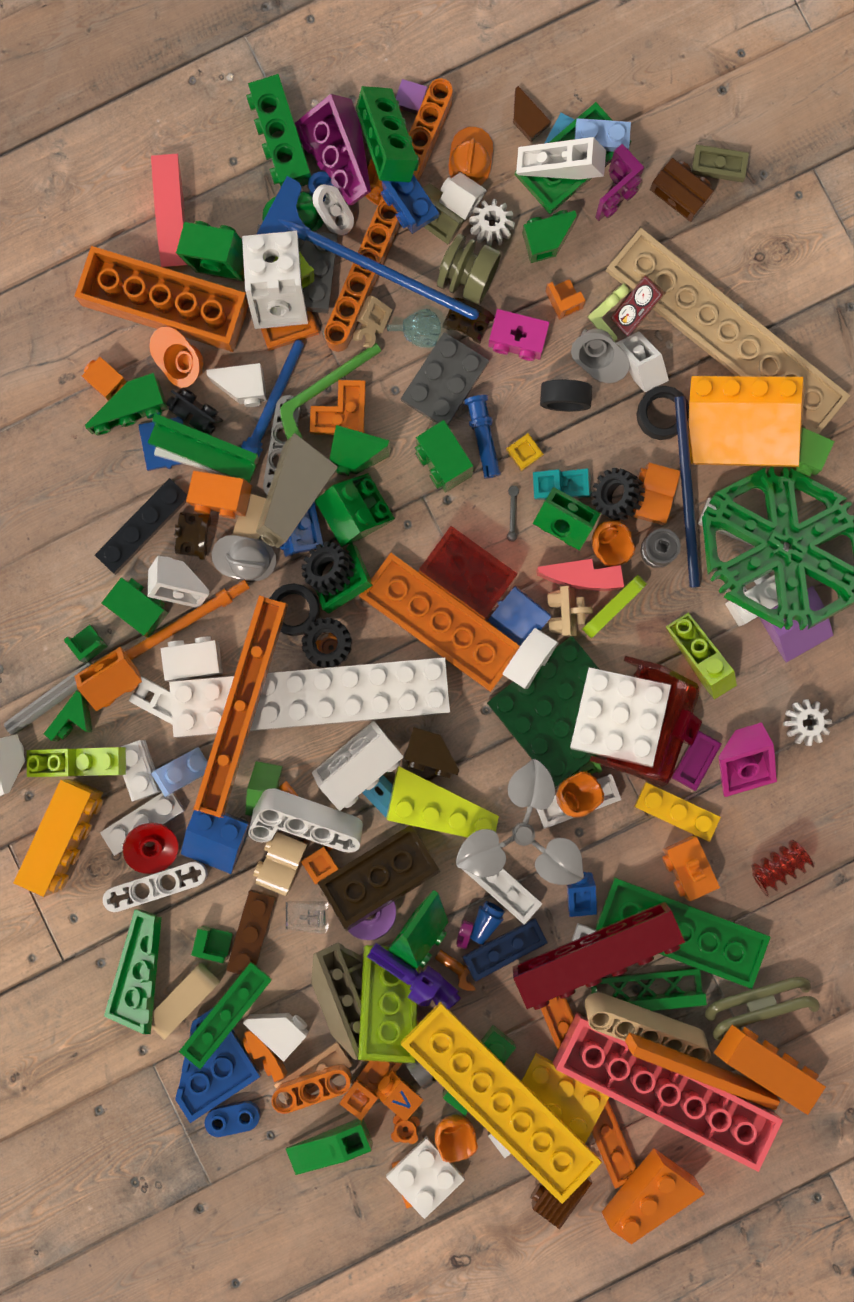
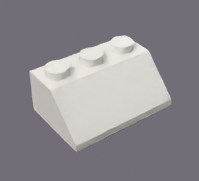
M373 720L312 772V775L318 787L340 811L344 807L349 808L358 800V795L365 789L370 790L375 787L379 782V778L384 773L395 770L400 765L403 755Z

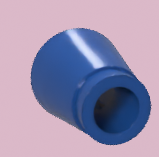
M485 901L483 906H479L470 938L484 945L485 941L504 920L502 917L505 913L504 910L494 903Z

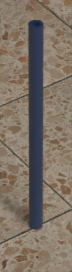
M680 396L674 397L689 586L693 588L701 586L686 397Z

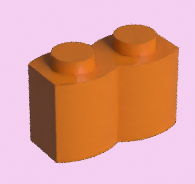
M650 462L645 468H640L638 479L642 481L641 487L645 489V493H640V495L645 498L644 502H638V505L642 507L640 510H633L635 512L633 517L665 525L671 510L680 471Z

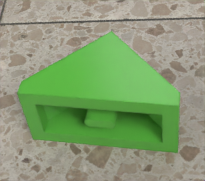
M255 762L247 787L245 815L252 816L253 809L265 790L279 789L283 766Z

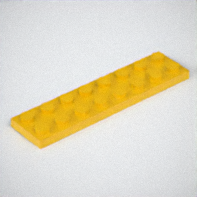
M441 1001L401 1041V1046L562 1204L602 1163Z

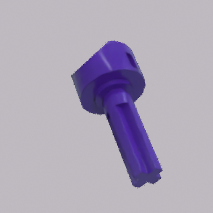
M377 943L367 955L376 964L407 985H410L411 992L408 998L419 1006H429L443 983L441 974L430 966H427L424 972L418 973L417 970Z

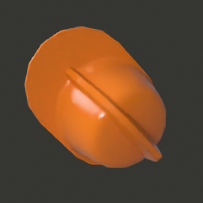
M466 127L454 136L448 164L451 178L461 172L480 186L488 179L493 155V141L487 132L478 127Z
M168 326L160 327L154 331L150 338L149 348L155 363L173 385L180 388L189 387L203 374V356L201 352L191 345L177 329Z

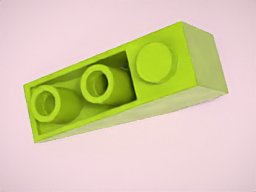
M689 612L666 626L667 631L693 672L714 700L737 686L735 671Z

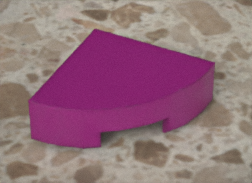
M466 920L461 922L456 947L467 948L473 922Z

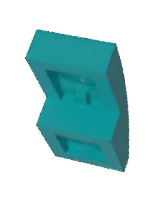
M588 468L568 471L557 469L533 472L535 500H546L553 487L573 498L592 497L591 476Z

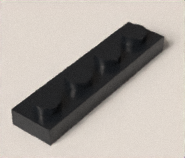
M169 478L108 540L95 556L116 575L186 503L187 494Z

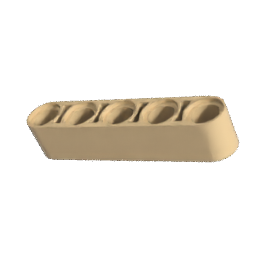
M604 993L590 994L585 1000L588 1023L595 1031L625 1041L630 1032L702 1061L708 1062L710 1060L711 1052L705 1033L697 1027Z

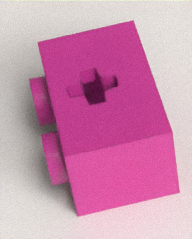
M497 309L488 347L493 348V351L499 354L507 355L510 352L518 354L519 358L523 360H540L549 322ZM516 333L522 334L520 341L514 340Z

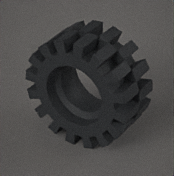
M612 468V471H604L605 477L600 475L597 478L600 480V483H594L593 487L597 490L591 493V496L596 498L592 500L593 505L597 506L595 509L601 514L618 521L620 519L627 520V515L633 517L635 515L633 510H640L642 507L638 505V502H644L645 497L640 495V493H645V489L641 487L642 481L634 474L621 468ZM623 485L624 494L621 500L613 504L612 495L615 489Z
M324 542V547L318 544L316 545V551L313 549L309 551L312 554L310 558L305 556L304 561L307 564H302L301 569L305 571L302 572V577L305 578L307 584L324 595L331 593L334 595L337 594L336 589L342 591L344 589L342 585L344 583L348 585L351 582L347 578L348 576L353 577L354 572L350 569H354L355 564L352 562L354 561L353 558L339 545L333 542L331 544ZM334 561L331 571L322 576L324 568Z
M328 617L326 619L319 618L315 622L312 621L307 629L305 628L301 642L303 645L302 650L308 660L322 668L339 666L343 661H346L347 656L352 650V639L348 629L340 621ZM326 632L334 634L338 641L336 649L328 654L320 652L316 645L318 637Z

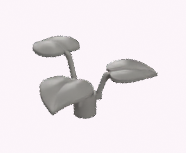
M532 759L514 773L508 784V795L511 801L518 807H527L523 823L515 825L512 830V836L499 843L497 833L493 830L481 829L472 833L460 847L456 865L458 868L480 877L494 876L502 870L506 862V855L501 848L515 841L522 846L532 844L542 852L535 860V868L544 880L558 885L577 883L584 877L582 856L577 845L566 838H555L547 844L545 849L534 840L535 831L528 824L533 807L538 810H545L551 805L555 796L554 782L550 773L542 763Z

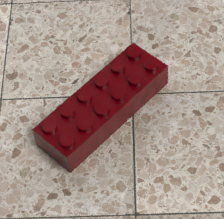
M663 902L512 966L513 979L526 1009L533 1007L534 1010H538L547 1006L550 1003L549 1000L559 996L560 999H564L573 995L576 992L575 989L586 985L589 988L602 982V977L610 974L613 977L621 975L628 971V966L638 963V965L647 964L654 960V955L661 952L665 954L673 953L681 948L680 944L685 943L671 909L666 902Z

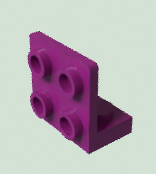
M623 144L614 150L609 175L616 186L600 199L595 216L598 221L603 217L610 218L619 209L618 204L624 199L629 201L639 191L637 187L642 181L641 176L644 166Z

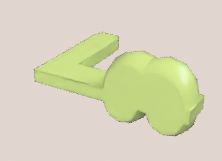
M624 283L615 289L604 302L587 316L597 329L608 332L614 342L617 340V336L604 322L602 317L630 292Z

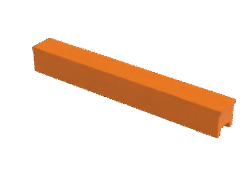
M260 595L258 597L193 810L220 818L224 817L287 612L288 604L275 601Z

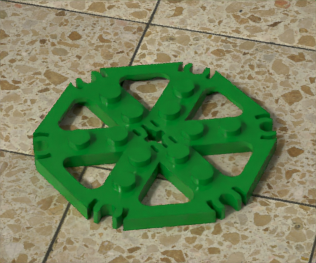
M765 467L716 492L709 504L715 506L717 510L708 506L702 517L707 573L709 575L711 572L716 571L710 580L712 582L717 579L723 580L725 584L721 586L719 593L727 592L724 598L780 629L784 626L786 630H789L793 626V620L799 623L800 630H804L807 624L808 629L814 627L854 604V566L818 548V546L839 535H846L851 540L854 557V515L852 516L847 513L852 503H844L847 500L846 497L792 468L789 471L787 467L782 469L780 477L774 473V467H770L767 473ZM751 489H761L765 494L768 520L733 502V499ZM795 490H800L823 502L826 510L799 523ZM725 530L755 547L727 562H723L718 557L716 531ZM785 542L790 545L788 551L783 549ZM774 571L778 607L776 609H769L748 598L743 592V587ZM806 575L834 589L838 594V599L818 611L811 610L809 607Z

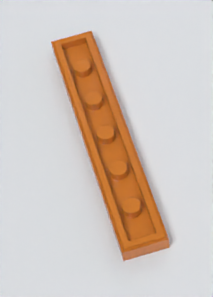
M630 1032L625 1039L634 1057L772 1110H776L780 1103L774 1093L751 1079Z

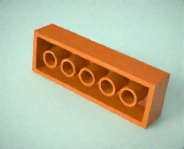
M94 246L90 247L74 295L83 307L155 329L169 326L177 329L185 338L230 352L235 350L249 307L245 292Z

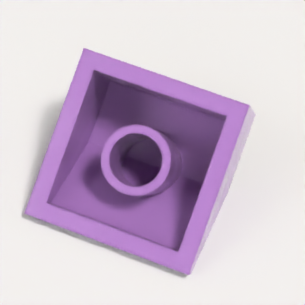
M814 587L807 588L810 609L818 611L825 606ZM760 618L785 663L834 636L829 618L808 629L807 624L804 630L799 629V623L796 620H793V626L786 630L784 626L780 629Z

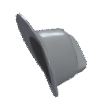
M585 329L582 331L581 336L572 344L571 354L574 361L599 382L614 383L623 379L628 373L630 366L628 356L613 341L608 332L602 329Z
M227 535L220 538L214 544L212 561L216 569L223 575L248 581H260L267 578L274 571L276 555L272 547L262 540Z

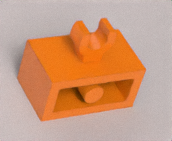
M692 835L663 848L665 856L662 857V860L668 872H674L677 881L673 883L680 897L685 896V899L692 901L720 888L696 836Z

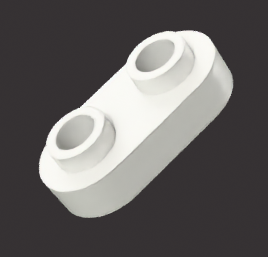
M323 184L318 186L313 194V204L328 230L338 235L349 233L354 224V217L341 193L336 187ZM338 216V217H339V220H338V222H337V224H336L335 220H336V217Z

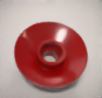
M145 823L135 827L128 833L123 843V856L126 863L133 870L144 874H154L165 870L174 862L178 854V841L171 829L159 823ZM147 842H154V843H155V844H154L153 846H151V847L145 846V844H146Z

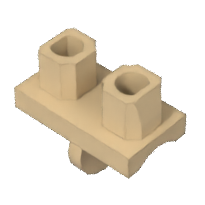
M560 586V590L548 593L549 607H561L562 617L549 619V632L562 634V636L577 637V625L585 624V614H592L593 608L585 607L584 597H576L575 588H570V586Z

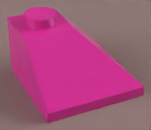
M762 722L735 730L720 753L719 765L724 797L777 782L774 744Z

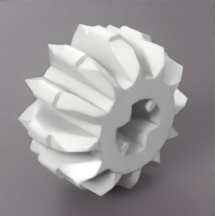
M496 199L492 200V205H488L483 200L481 203L482 209L474 207L473 214L475 216L469 218V224L473 226L470 232L472 235H478V243L486 239L487 245L491 246L492 241L495 240L500 246L503 241L502 237L505 239L511 237L509 230L514 229L515 225L511 221L513 212L506 211V203L498 207ZM489 220H494L495 226H489Z
M809 699L803 700L802 706L798 702L793 703L792 706L795 712L788 710L785 713L786 716L791 718V721L783 722L784 726H791L792 728L786 733L787 736L796 735L795 743L801 744L804 740L806 746H812L813 740L817 743L823 742L821 734L829 735L830 733L824 725L832 724L831 719H824L823 717L828 714V709L819 711L820 702L816 701L811 705ZM811 719L812 725L803 726V720Z

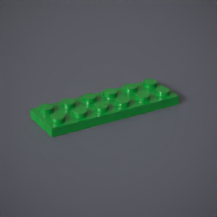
M613 878L595 927L596 930L666 902L674 915L685 943L680 944L681 948L673 953L665 954L661 952L659 954L753 989L771 938L769 935L621 879Z

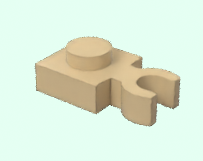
M367 296L357 318V321L362 323V326L354 332L353 340L360 341L363 335H365L366 340L363 346L371 348L376 341L375 333H383L392 309L376 297Z

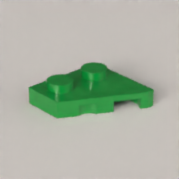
M353 543L349 544L346 548L349 551L348 554L354 560L352 562L355 564V568L350 569L354 572L353 577L348 576L347 578L351 582L348 585L344 583L342 591L336 589L337 594L334 595L331 593L324 595L316 591L323 610L328 614L373 586L360 552Z

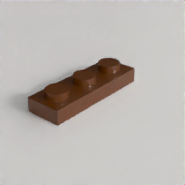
M249 890L226 971L240 975L250 962L257 966L276 897Z

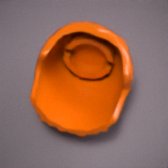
M605 521L598 525L592 534L594 553L608 567L627 563L634 555L636 548L632 541L631 532L620 521Z
M579 772L565 779L556 791V800L558 806L566 815L578 818L592 813L601 805L604 800V792L594 776L588 772Z
M453 1114L446 1116L438 1123L435 1130V1144L442 1161L449 1163L459 1162L468 1159L476 1153L478 1149L476 1131L467 1117Z

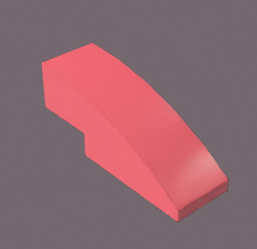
M592 559L539 566L536 570L537 576L562 586H570V588L586 591H614L624 588L621 565L594 569Z

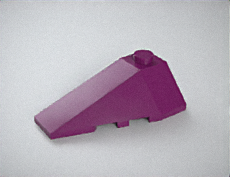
M330 94L294 124L304 149L318 161L317 165L319 168L327 172L332 179L331 183L339 190L348 205H353L371 192L361 124L352 99Z

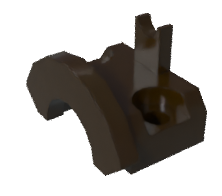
M454 298L478 310L479 317L472 320L450 309L443 323V328L462 332L472 338L474 342L480 344L489 323L494 321L495 316L474 302L462 298Z
M180 512L178 525L175 524L174 533L176 537V554L196 556L200 560H205L207 555V532L211 524V513L210 515ZM191 517H195L194 522L190 521ZM191 547V551L187 553L186 549Z

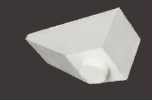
M594 137L518 147L516 174L565 179L604 177L606 149Z

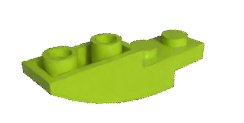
M126 747L26 750L27 777L126 775Z

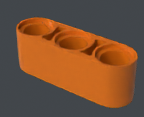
M338 1064L284 1082L276 1088L271 1099L272 1106L278 1113L287 1114L343 1095L350 1087L352 1073L347 1066ZM334 1074H342L346 1079V1083L342 1086H337L332 1082L331 1077ZM315 1083L319 1087V1093L315 1095L307 1093L305 1085ZM288 1092L292 1096L293 1101L289 1104L282 1103L279 1100L278 1094Z

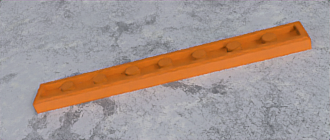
M558 996L549 1000L550 1003L541 1008L557 1050H559L574 1019L567 999H560ZM607 1101L592 1130V1134L614 1188L617 1189L625 1184L637 1168L611 1105Z

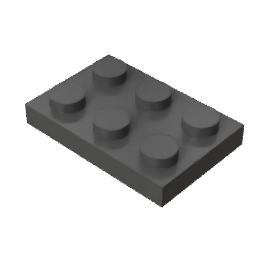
M444 332L404 392L401 401L436 424L444 420L449 425L489 364V360Z

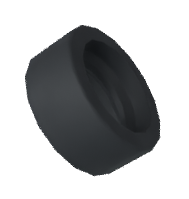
M558 379L545 381L541 384L540 406L545 409L575 412L591 408L592 385L587 382Z
M659 386L648 391L640 401L636 413L638 425L643 433L657 440L671 439L676 436V423L669 428H658L651 424L648 419L647 410L651 402L657 398H668L675 402L674 397L684 396V394L676 388L669 386ZM686 399L687 422H688V419H689V402H688V400Z
M295 583L283 585L276 589L269 599L280 602L287 595H301L307 600L310 612L305 622L300 625L291 626L283 622L280 632L290 636L304 635L305 628L307 629L312 621L315 622L319 618V602L313 592L304 585Z

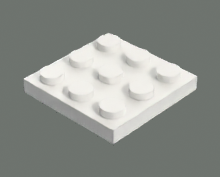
M589 667L570 748L653 767L671 685Z

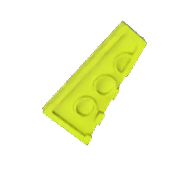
M400 766L397 767L386 820L467 838L472 833L481 829H490L496 832L498 815Z

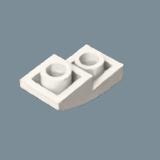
M534 628L511 659L503 675L524 689H528L541 666H545L559 642Z

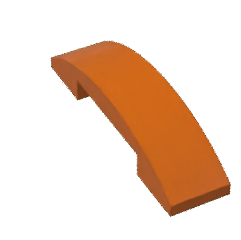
M368 1061L339 1104L359 1120H362L378 1099L375 1090L378 1088L380 1081L392 1071L396 1073L402 1063Z

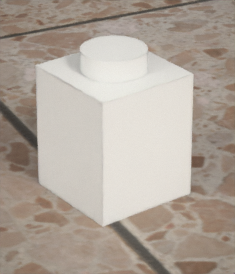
M459 172L453 178L448 177L441 187L443 194L439 203L466 220L473 214L474 207H478L486 189Z

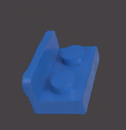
M414 174L411 182L382 181L383 191L381 195L388 206H394L398 212L396 218L403 228L408 227L412 234L439 217L438 210Z
M314 502L288 540L280 546L281 550L284 551L285 557L292 556L295 553L307 552L311 549L317 550L316 545L318 544L324 547Z

